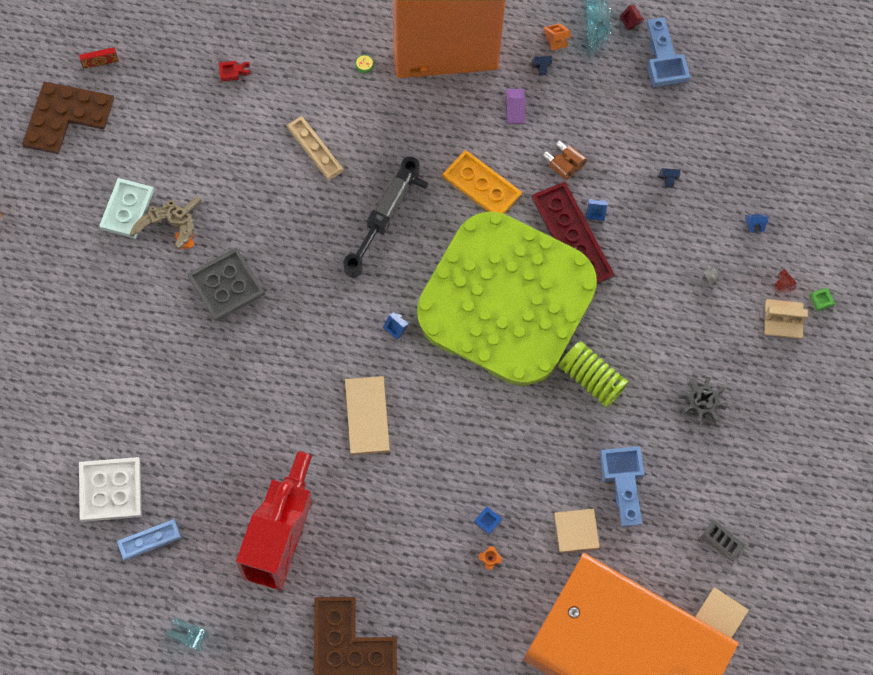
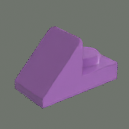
M506 89L507 124H525L526 98H524V89Z

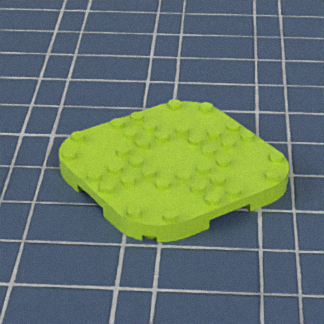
M499 212L479 213L467 219L460 226L423 290L417 306L419 326L423 335L433 345L487 370L489 374L507 383L517 386H529V384L542 382L555 371L594 298L597 285L595 269L590 260L577 249L508 215Z

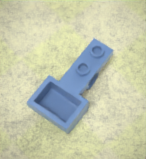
M665 17L647 20L651 39V51L656 57L655 59H649L647 65L652 87L689 82L690 74L684 54L675 55Z
M640 446L601 450L600 464L603 482L615 481V498L617 508H619L621 528L641 526L642 518L635 480L643 479L645 475Z

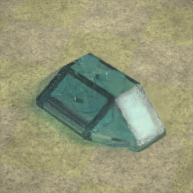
M584 0L588 56L596 52L608 40L609 33H612V23H609L611 7H608V0Z

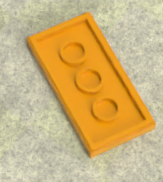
M467 150L442 174V178L488 212L505 214L522 195V191Z

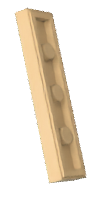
M302 116L287 125L289 131L328 181L344 171Z

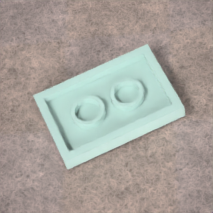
M118 178L101 220L100 230L136 239L138 233L134 237L130 236L131 229L146 214L154 188Z

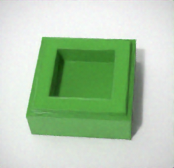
M828 288L809 294L816 311L835 305Z

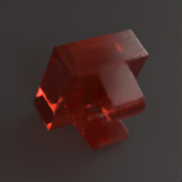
M785 269L778 273L780 280L774 286L778 292L785 288L791 292L796 288V281Z

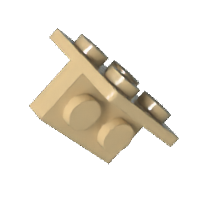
M767 299L765 301L764 335L802 339L803 323L808 317V310H805L804 304L800 302Z

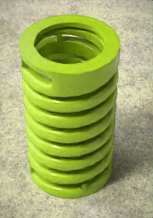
M579 341L565 355L558 367L566 374H570L571 379H575L576 383L581 384L583 389L587 388L588 393H591L594 398H598V402L605 406V408H608L624 391L629 381L617 372L606 383L615 372V369L610 368L606 372L609 364H603L602 358L596 361L598 355L596 353L592 354V350L582 341Z

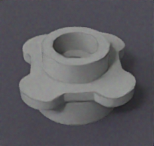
M708 265V269L703 272L709 284L715 282L717 285L718 273L715 268L711 269Z

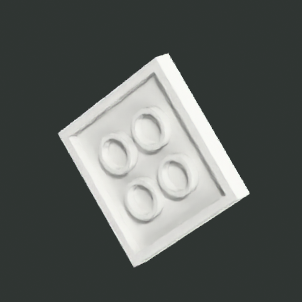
M139 457L79 462L81 522L142 517Z

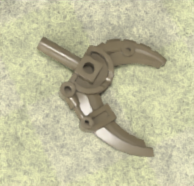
M196 196L183 208L175 205L173 200H169L166 205H162L160 208L151 206L148 213L133 225L130 236L134 237L135 234L140 233L150 223L154 225L160 223L162 219H167L168 223L175 228H180L175 247L176 249L181 248L193 235L194 225L192 215L189 212L201 202L200 197Z

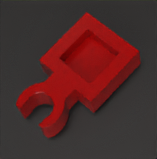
M236 60L218 63L221 82L239 80L238 75H251L250 70H244V68L250 67L249 62H243L240 65H237Z

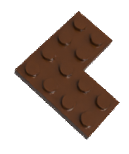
M44 81L22 142L23 147L59 154L69 123L105 130L115 99L114 95Z
M315 597L314 675H397V637H356L355 597Z

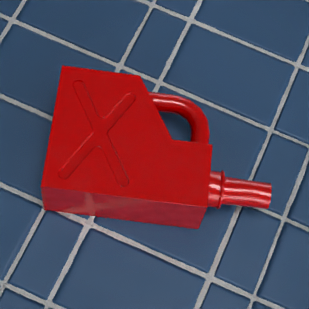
M301 451L297 452L289 476L284 477L282 482L271 480L264 502L252 514L236 559V564L243 580L282 591L312 503L311 492L304 489L306 487L304 480L312 459L310 454Z

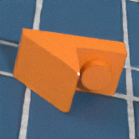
M561 23L543 27L551 50L568 47L567 38L571 37V32Z

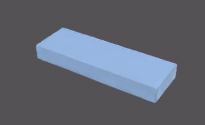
M173 519L118 540L117 543L122 558L125 561L181 539V536Z

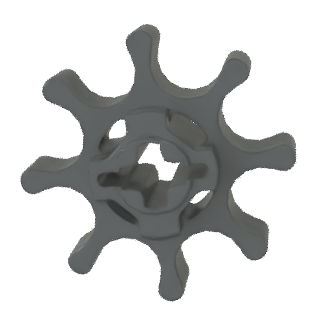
M710 377L706 378L704 386H698L695 384L694 379H690L688 385L692 388V393L681 391L679 395L680 399H686L689 402V406L683 408L682 414L685 415L689 411L695 412L698 416L696 420L697 425L701 423L703 415H709L714 423L717 422L719 416L716 415L714 409L721 408L726 410L728 406L727 402H720L717 398V395L722 394L725 388L722 386L718 390L711 389L709 386Z

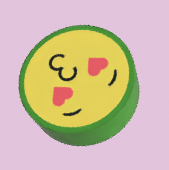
M361 55L356 59V69L358 72L366 74L372 71L374 64L370 56Z

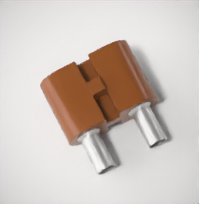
M558 141L556 146L562 151V154L553 157L546 151L543 157L550 162L549 167L564 180H568L574 175L575 171L578 172L585 166L587 158L571 145L567 147L561 141Z

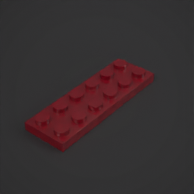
M566 182L533 194L531 199L551 237L577 249L590 260L595 269L597 284L613 278L615 274Z

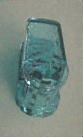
M173 617L171 623L180 628V630L187 631L188 634L182 635L175 630L168 629L165 635L183 643L189 648L200 651L202 648L201 643L204 637L208 636L209 632L197 625H191Z

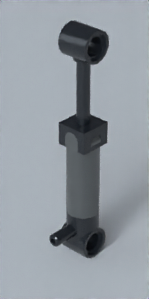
M409 156L402 160L401 167L382 200L367 219V228L370 231L356 254L352 253L344 258V272L348 277L356 278L361 275L363 271L362 257L376 233L378 232L382 235L386 233L390 226V220L412 183L423 189L428 187V182L418 178L420 165L415 157ZM408 167L414 168L413 170H407ZM350 264L358 265L355 268L349 267Z

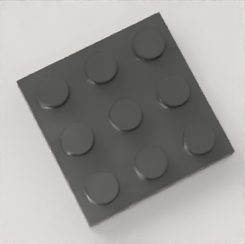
M237 247L187 274L215 322L265 295L263 288Z

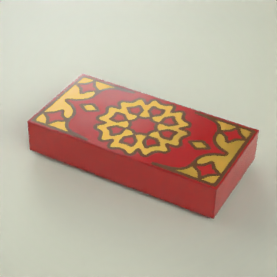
M115 47L79 55L83 69L119 62Z

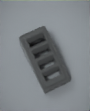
M715 520L710 523L700 537L732 562L745 546ZM713 530L717 531V533H716V534L714 535V537L712 538V537L710 536V534L712 533V531H713ZM721 534V535L724 536V537H723L722 540L718 543L716 540H717V538L719 537V535ZM728 539L730 542L727 545V547L724 548L722 545ZM735 544L737 547L731 554L729 549Z

